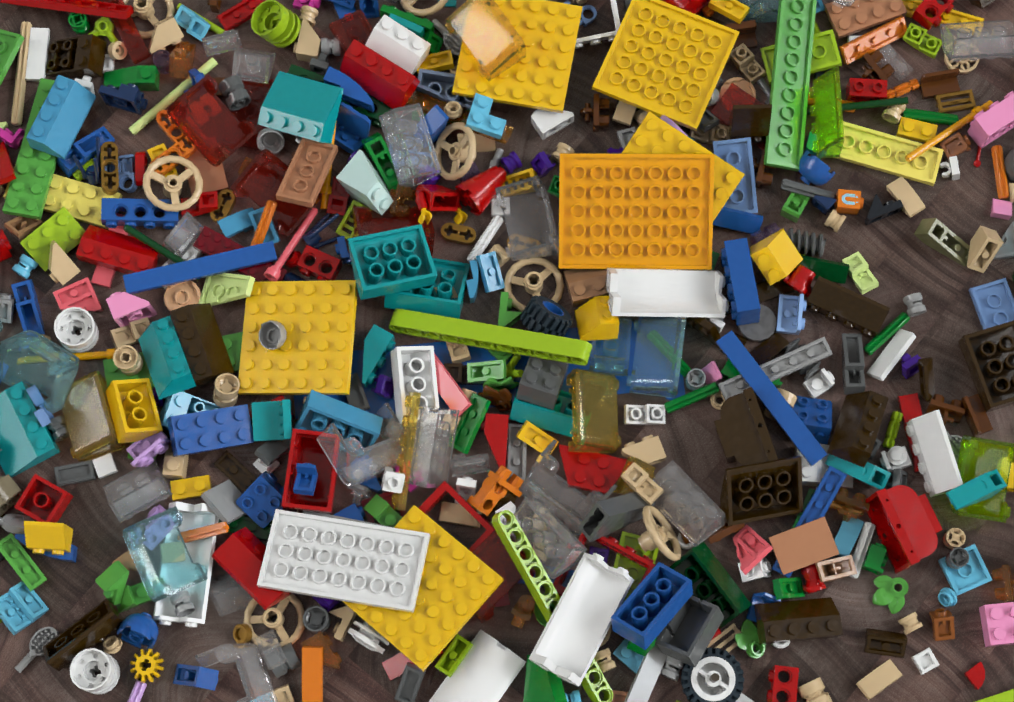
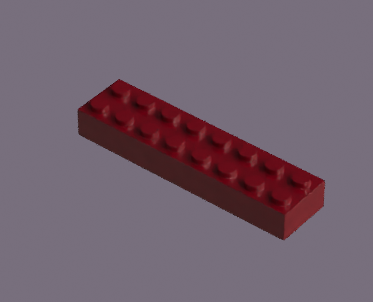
M204 226L193 245L194 249L207 256L244 248L242 245L207 226ZM269 262L234 271L255 278L254 282L269 281L264 276L265 271L268 267L275 265V263ZM281 268V276L278 281H283L288 273L287 270Z

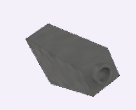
M636 492L597 501L578 528L589 542L595 541L642 519L643 508L649 504Z

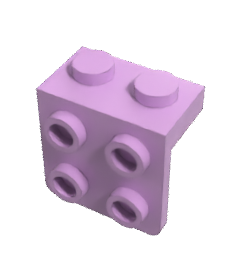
M161 431L138 442H134L126 449L134 459L130 464L133 467H148L154 462L153 458L157 454L161 455L169 449L170 439Z

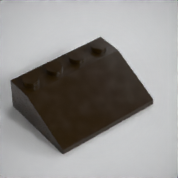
M1014 320L964 335L958 342L986 413L1014 404Z
M801 456L725 469L720 495V516L729 526L803 512Z

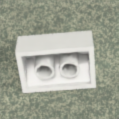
M384 14L371 32L365 46L414 75L429 55L431 44Z

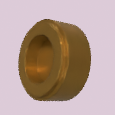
M238 624L234 627L233 637L238 644H245L251 641L252 629L248 624Z

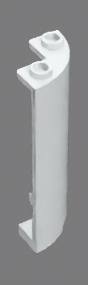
M607 268L606 289L607 293H609L608 306L612 316L725 318V312L729 308L728 300L722 295V288L725 287V277L719 270Z
M177 501L171 502L168 506V512L178 520V524L167 534L163 543L179 542L177 536L180 532L216 524L219 518L205 503L194 505ZM216 536L184 543L185 561L160 563L153 620L159 621L160 625L171 626V622L185 623L186 627L197 628V624H205L213 565L212 554L215 550ZM187 590L190 595L189 600L193 603L195 611L184 617H177L175 613L176 608L171 604L170 597L175 593Z
M584 552L529 657V660L539 667L556 674L557 677L578 687L612 624L611 616L622 605L634 581L628 575L629 571L622 567L617 569L610 567L603 561L604 558L597 553L591 555Z
M480 629L472 640L473 646L453 675L445 678L429 702H498L526 662Z

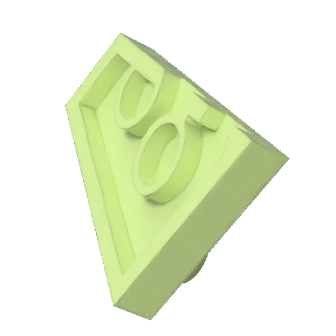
M231 273L206 277L198 304L210 303L211 306L250 297L255 278Z

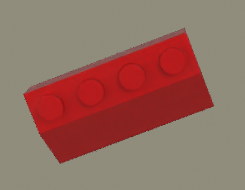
M355 39L343 56L340 71L359 84L366 93L398 113H401L420 83L416 76Z
M89 225L81 237L76 256L79 261L124 274H131L156 268L160 253L135 237Z
M244 527L233 533L212 554V558L266 611L292 593L257 586L266 546L247 527Z

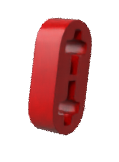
M146 151L135 152V180L137 186H143V175L148 168Z

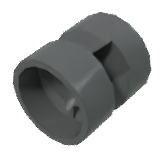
M240 76L228 77L219 84L218 87L223 97L226 98L225 101L230 110L242 109L251 102V98L247 90L244 89L245 86Z
M312 606L305 611L303 623L310 632L322 634L330 628L331 617L324 608Z
M291 642L283 646L281 652L275 650L266 655L276 678L287 674L288 668L295 670L302 666L300 657Z

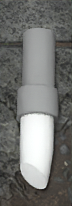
M497 148L489 168L493 166L499 167L500 158L504 152L503 149Z

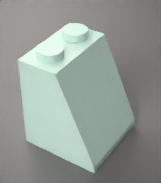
M359 149L336 179L352 199L383 215L392 204L393 199L378 171L363 151Z

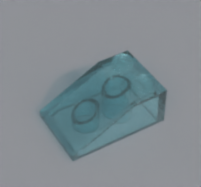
M619 318L618 339L592 340L589 373L616 376L628 375L632 319Z

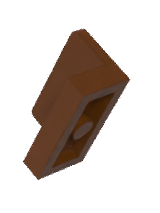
M755 20L743 21L740 24L731 23L724 25L739 31L733 49L742 43L748 49L757 47L758 43L755 34L757 25Z
M959 68L923 74L919 81L922 99L934 98L935 95L960 91L957 79L960 73Z
M979 395L964 396L960 401H962V408L965 409L964 416L973 437L992 431V425Z

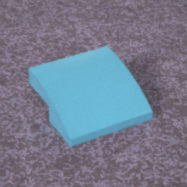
M23 581L11 587L6 594L0 597V619L13 635L28 627L49 610L34 590L30 592Z

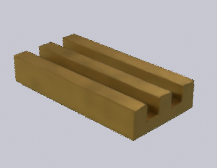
M972 89L935 95L934 97L937 103L936 107L940 113H953L976 107ZM968 95H969V98L957 99V100L947 101V102H941V100L951 99V98H957V97H962V96H968ZM958 105V106L943 108V107H946V106Z

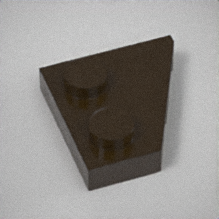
M684 317L686 325L697 330L720 349L716 341L721 336L713 323L703 317Z

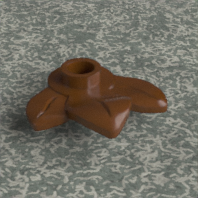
M484 385L483 392L478 393V395L490 400V405H495L500 411L510 410L512 407V394L506 388L497 391L488 385Z

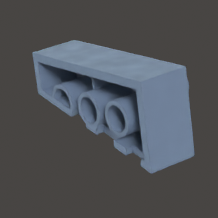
M419 69L418 80L420 83L417 86L418 94L444 105L450 101H456L461 105L463 113L469 115L474 98L452 94L456 74Z

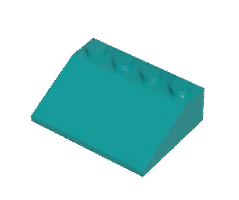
M279 71L261 106L257 125L320 143H332L344 88Z
M422 224L348 238L347 240L360 300L434 285L438 275Z
M432 258L438 275L434 285L385 295L384 308L405 309L460 319L470 264ZM453 287L457 293V298H452Z
M22 381L0 393V448L2 449L0 451V465L5 475L9 474L11 478L61 452L52 437L51 431L48 430L47 426L42 427L34 412L39 407H36L26 391L29 387Z

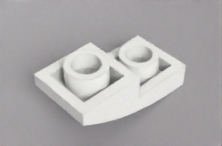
M626 404L624 405V425L666 424L665 405Z

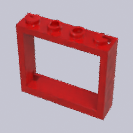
M444 481L424 501L419 509L427 515L449 493L486 529L468 549L478 557L483 551L481 547L485 543L490 544L496 537V530L448 482Z
M583 533L580 535L553 583L559 596H562L566 589L562 585L587 542V538ZM603 536L595 540V542L645 568L646 572L640 583L655 567L654 561L648 556L643 555L641 557L635 554L636 550L627 545L625 548L618 544L619 541L611 536H608V538Z

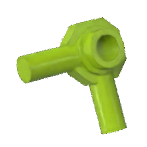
M101 17L95 22V29L89 33L95 36H107L110 42L118 41L113 33L114 24L110 18Z
M514 354L508 365H506L507 378L511 376L514 380L515 377H522L524 371L515 370V366L521 359L519 354Z

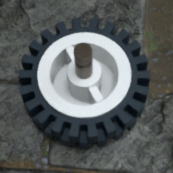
M710 647L706 648L696 667L685 663L681 672V686L688 701L735 702L740 697L744 688V672L740 667L739 661L737 662L735 659L736 657L730 655L726 650L723 651L720 648Z

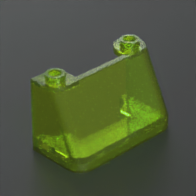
M963 435L957 463L963 484L984 473L997 469L1008 487L1011 463H1014V443ZM1007 487L992 498L956 510L951 504V512L959 516L1006 523V519L1010 517L1011 508L1005 502Z

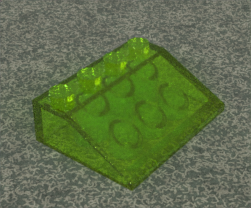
M834 67L813 80L812 87H809V99L813 98V105H810V115L814 116V123H811L812 134H815L816 141H813V152L817 153L818 158L840 157L844 143L839 67Z

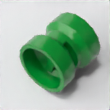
M72 12L69 15L68 22L75 33L82 35L90 30V22L85 14Z

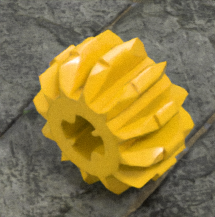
M141 649V656L136 653L133 655L137 659L136 662L130 661L131 665H135L134 668L130 669V672L136 673L134 678L137 680L141 678L143 683L147 681V678L149 682H154L153 675L160 678L161 675L157 671L164 670V667L159 666V664L164 662V659H158L160 653L156 652L153 654V649H148L147 654L144 649ZM144 664H151L150 668L146 669L143 667Z

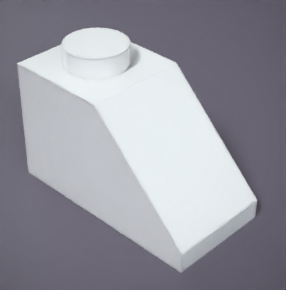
M537 109L531 116V124L542 140L574 122L573 112L563 110V113Z

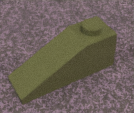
M937 218L922 219L914 235L932 249L962 266H967L970 246Z

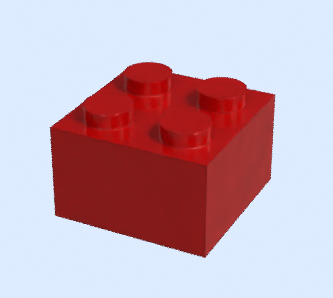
M34 474L14 508L38 522L57 523L72 500L73 495Z

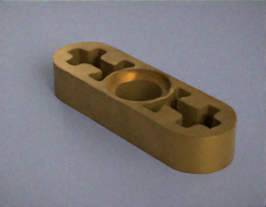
M108 141L101 146L102 191L105 194L114 195L119 190L118 147L115 143ZM107 148L112 150L111 159H108ZM108 164H112L115 167V170L113 172H107L105 171L104 167ZM108 178H112V185H114L112 189H108Z

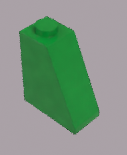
M527 655L523 702H567L561 678L529 660L530 655Z

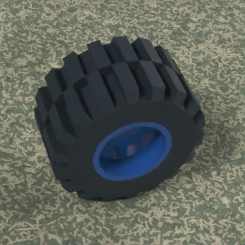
M537 295L532 296L520 315V320L529 331L561 337L565 336L573 323L571 315L561 305L549 298Z

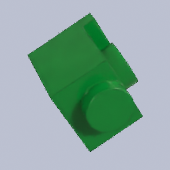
M880 543L871 544L861 569L880 576L884 571L881 566L884 567L888 556L885 555L887 547Z

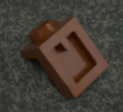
M960 132L940 143L948 160L949 157L958 156L965 151L972 150L969 146L972 144L969 137Z
M938 608L935 611L929 612V616L932 619L933 639L935 641L955 639L954 616L945 608Z

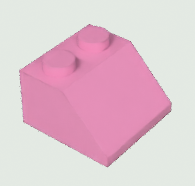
M115 292L106 299L113 319L120 327L127 326L132 321L146 317L151 318L157 315L149 301L126 292Z

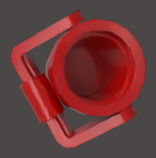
M800 264L795 271H792L787 277L783 278V281L791 288L808 297L811 294V283L816 274Z

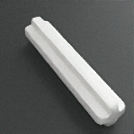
M495 215L468 255V262L476 260V256L483 254L503 223L501 216Z
M870 522L864 523L852 558L857 574L849 576L851 578L857 579L859 577L876 527Z

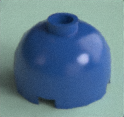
M806 150L799 163V173L802 175L800 179L807 185L810 183L816 186L826 184L836 173L834 171L830 173L829 170L831 168L815 155L809 156L810 151Z
M141 612L125 617L117 630V634L121 633V639L132 646L141 648L142 644L147 646L146 649H152L156 643L159 630L152 616L146 612Z

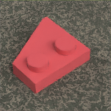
M88 277L53 292L61 311L70 307H80L91 312L103 311Z
M747 524L733 537L734 545L737 548V557L741 564L740 568L745 575L773 550L771 545Z

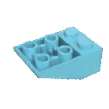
M182 391L166 397L159 418L162 429L169 431L167 418L171 416L220 409L221 407Z

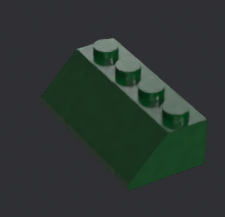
M704 541L690 549L680 560L669 567L692 580V596L700 598L701 602L705 600L720 608L724 619L719 629L752 605Z

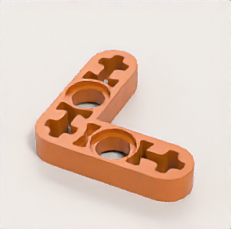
M159 111L156 115L157 124L174 145L153 159L151 163L171 153H177L185 159L189 158L197 150L195 139L170 111ZM162 117L168 118V121H169V123H170L171 125L168 126V124L166 123V121H162L161 118H162ZM174 129L182 131L181 135L177 137L173 136L171 132ZM185 138L186 143L189 145L191 144L192 148H185V144L182 140ZM167 163L168 166L163 164L161 165V171L158 169L154 171L165 176L177 167L179 163Z

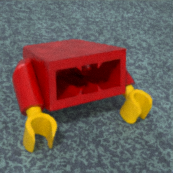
M419 184L415 190V202L418 210L421 212L418 222L422 224L425 220L428 225L432 218V214L429 211H453L457 213L453 218L456 224H460V222L463 224L467 220L468 215L461 211L462 207L459 203L461 193L441 185Z

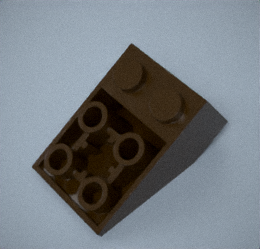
M93 34L50 41L45 75L53 77L61 75L68 78H83L84 75L92 78L102 77L107 42Z

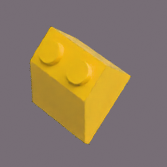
M784 228L750 247V256L770 286L787 277L803 260Z
M595 296L575 310L574 314L579 340L618 339L619 318L618 316H612L608 306L609 296Z
M24 521L26 548L32 550V553L44 554L45 551H51L52 555L63 556L64 552H71L73 529L64 523Z

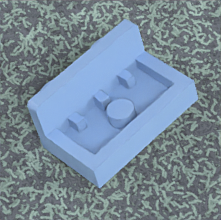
M779 294L776 333L799 335L801 329L804 330L805 318H802V313L806 311L807 306L804 294L799 296Z

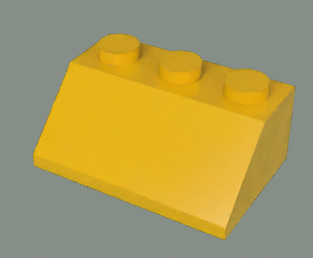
M149 378L113 380L105 392L118 443L138 442L163 430Z

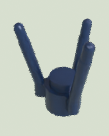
M97 136L96 157L93 159L94 165L89 166L87 171L84 170L76 155L72 156L82 173L83 179H87L90 185L101 183L100 138Z
M327 213L302 236L307 245L319 249L321 246L337 241V237L319 242L322 238L318 233L338 218L339 214L337 213L327 220L331 215Z

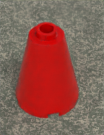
M493 166L455 186L457 188L455 191L461 193L459 200L465 207L469 205L472 208L470 210L471 213L480 216L507 180V173L502 167Z

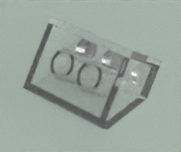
M156 459L148 467H138L103 486L108 504L120 523L131 519L135 514L149 509L152 505L159 501H164L172 495L170 486L162 475Z

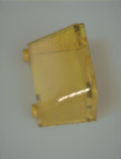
M467 0L446 19V29L450 34H458L477 60L479 66L477 68L478 73L482 78L486 77L488 82L526 57L524 41L494 0Z
M573 369L566 376L567 386H572L569 389V393H572L573 429L570 430V434L573 435L572 441L568 442V451L614 453L621 446V436H618L617 411L619 380L616 379L615 375L585 369Z
M98 370L57 389V394H55L57 404L61 405L72 443L70 448L73 459L77 458L79 462L91 460L125 448L124 443H118L105 392L106 381Z

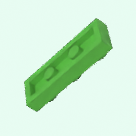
M12 533L0 541L1 554L30 592L47 581V578Z

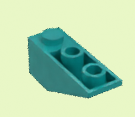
M375 324L364 340L362 384L365 388H367L368 384L371 385L374 382L377 369L383 367L386 361V354L388 351L391 352L396 344L393 334Z
M831 454L828 455L825 462L826 465H830L880 490L885 488L891 475L890 472L869 462L863 468Z
M995 469L945 494L954 508L959 510L992 498L1007 487V484L998 470Z

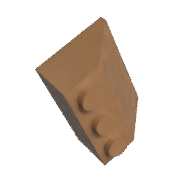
M570 269L563 271L572 308L585 304L595 296H609L606 289L607 269Z

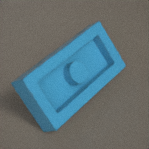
M264 207L248 213L255 231ZM272 220L263 243L270 241L277 243L281 241Z
M493 251L476 256L485 292L488 293L505 288L496 252Z

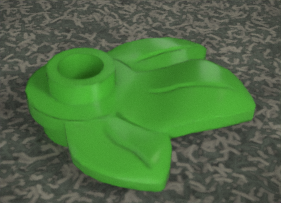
M511 376L503 381L488 378L483 383V387L488 385L497 391L503 388L512 390L519 385V382H514Z
M887 575L875 578L873 582L879 589L873 595V604L888 605L892 614L899 612L905 604L904 595H906L909 589L907 581L901 577L892 579ZM901 584L902 590L896 591L894 586Z
M746 619L741 626V633L735 634L736 644L740 649L746 650L749 657L754 659L760 658L765 652L766 644L759 645L757 628L750 620Z

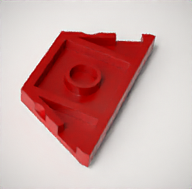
M559 444V452L568 487L607 495L615 483L620 480L621 475L632 464V460Z

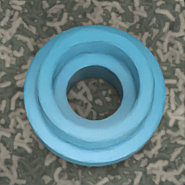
M944 587L938 594V600L943 606L952 607L957 603V596L952 589Z

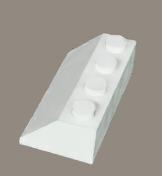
M434 346L394 348L390 352L397 427H416L441 422Z
M935 410L906 423V432L912 439V451L918 457V469L924 476V488L930 497L945 494L962 485L963 481L940 411Z

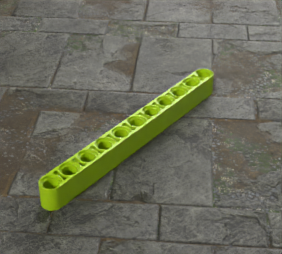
M398 308L394 310L388 326L390 330L400 334L581 366L588 364L592 350V344L584 340Z
M509 510L500 511L492 518L493 527L548 623L553 613L550 611L549 605L553 603L556 608L560 596L514 514ZM501 515L506 518V525L501 523ZM511 533L516 536L515 542L510 539ZM521 550L526 554L525 560L520 557ZM530 568L535 570V577L530 575ZM541 585L545 588L544 595L539 590ZM593 659L581 684L591 702H611L613 691L597 662ZM590 673L594 675L593 683L589 680ZM600 691L604 693V699L602 701L599 698Z

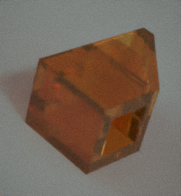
M181 41L175 46L169 56L170 77L189 78L188 70L193 69L196 44Z
M319 632L300 643L302 647L323 646V666L337 670L342 668L340 663L343 661L337 651L335 653L332 651L330 646L333 643L328 634L324 635L322 632Z

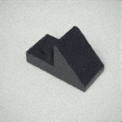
M876 194L864 221L865 225L899 213L903 208L901 200L895 202L890 200L882 205Z

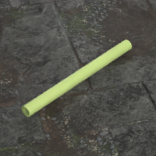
M211 57L197 70L205 76L218 63ZM190 76L128 128L133 135L137 134L156 117L159 111L165 110L184 94L185 90L191 88L193 85Z

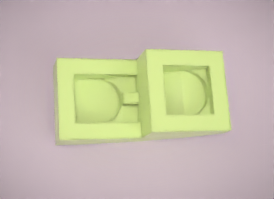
M859 251L842 259V263L849 264L848 274L862 295L879 287V282L869 270V264Z

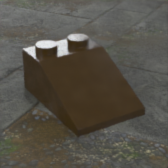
M772 104L733 105L729 117V140L751 137L753 143H763L769 134Z

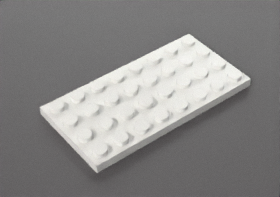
M276 509L257 586L414 613L430 534Z

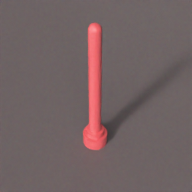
M317 208L311 209L275 265L268 267L265 271L264 276L269 281H278L280 278V269L318 214Z

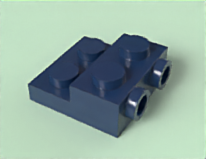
M121 83L119 90L113 85H101L98 91L106 105L141 115L148 105V100L144 99V92H140L139 88L131 83L127 85Z

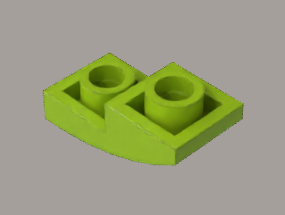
M910 23L902 39L913 48L935 59L943 40L927 34V29Z

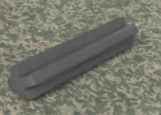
M783 179L780 185L782 190L814 198L815 195L835 198L834 192L788 179Z

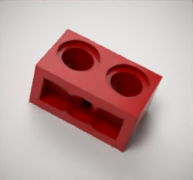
M924 0L915 9L911 18L929 31L933 26L936 28L943 20L941 17L945 13L948 15L952 11L954 0H940L944 2L943 5L939 4L938 0ZM926 13L931 14L933 17L926 16Z
M850 78L846 86L847 101L861 102L887 99V80Z
M306 245L297 263L301 274L307 277L312 275L317 278V281L335 280L343 266L340 259L309 245ZM308 260H315L312 266L306 265ZM331 267L332 271L330 273H323L324 268Z
M774 665L772 670L769 669L768 681L771 682V690H767V702H779L776 698L778 692L785 693V702H797L799 668ZM779 672H785L788 675L787 682L783 683L778 679Z

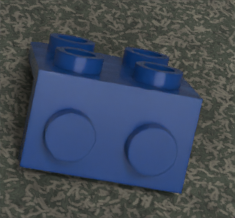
M341 102L336 121L334 144L350 154L356 150H361L364 147L361 140L369 137L371 120L366 115L353 109L350 105Z
M796 396L797 400L793 410L819 443L828 444L832 429V402Z
M267 471L263 472L236 500V504L261 528H265L271 522L276 509H283L281 505L284 486L277 482L278 479L274 474Z

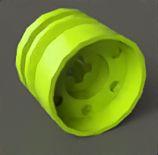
M276 0L262 2L256 7L251 18V28L254 33L278 48H284L295 41L301 28L299 17Z

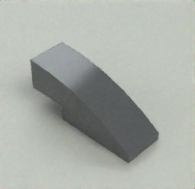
M842 333L844 395L864 392L866 387L864 376L865 362L861 333Z

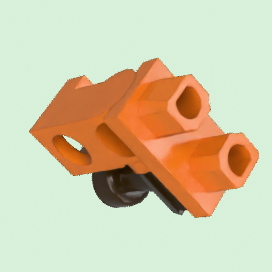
M501 465L496 473L491 470L489 471L488 477L482 483V487L475 496L471 495L467 502L492 519L496 510L510 501L514 504L517 496L520 498L522 492L518 489L524 480L513 473L507 482L506 480L512 472Z

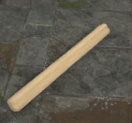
M25 21L21 23L20 34L25 39L18 50L11 116V124L14 126L22 125L25 100V76L30 29L32 28V24Z

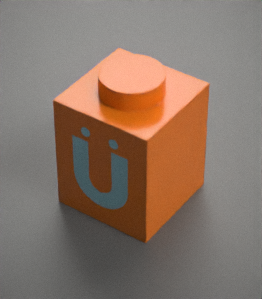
M838 189L835 196L837 200L835 210L837 213L857 215L864 205L861 191Z

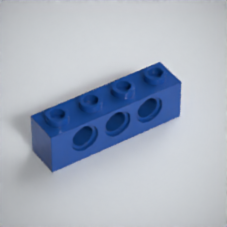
M102 198L101 222L107 228L130 225L133 228L144 226L147 229H154L155 227L174 229L179 227V212L164 211L154 206L149 199ZM159 199L167 204H172L171 199ZM119 211L126 212V215L123 217H118L116 214ZM139 211L145 213L143 217H137L135 214ZM163 212L165 215L157 218L155 213Z

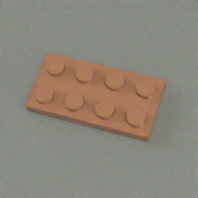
M836 0L824 5L825 12L838 39L907 14L902 0Z
M302 137L276 193V199L313 208L337 155L338 146Z

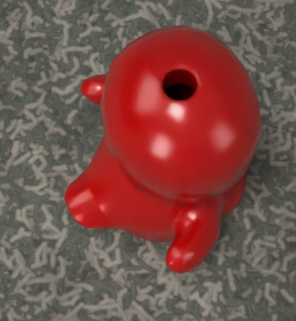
M815 563L801 568L802 576L806 581V585H803L805 592L811 594L826 589V585L820 581Z

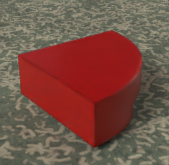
M981 661L964 673L976 690L982 686L985 680V669Z

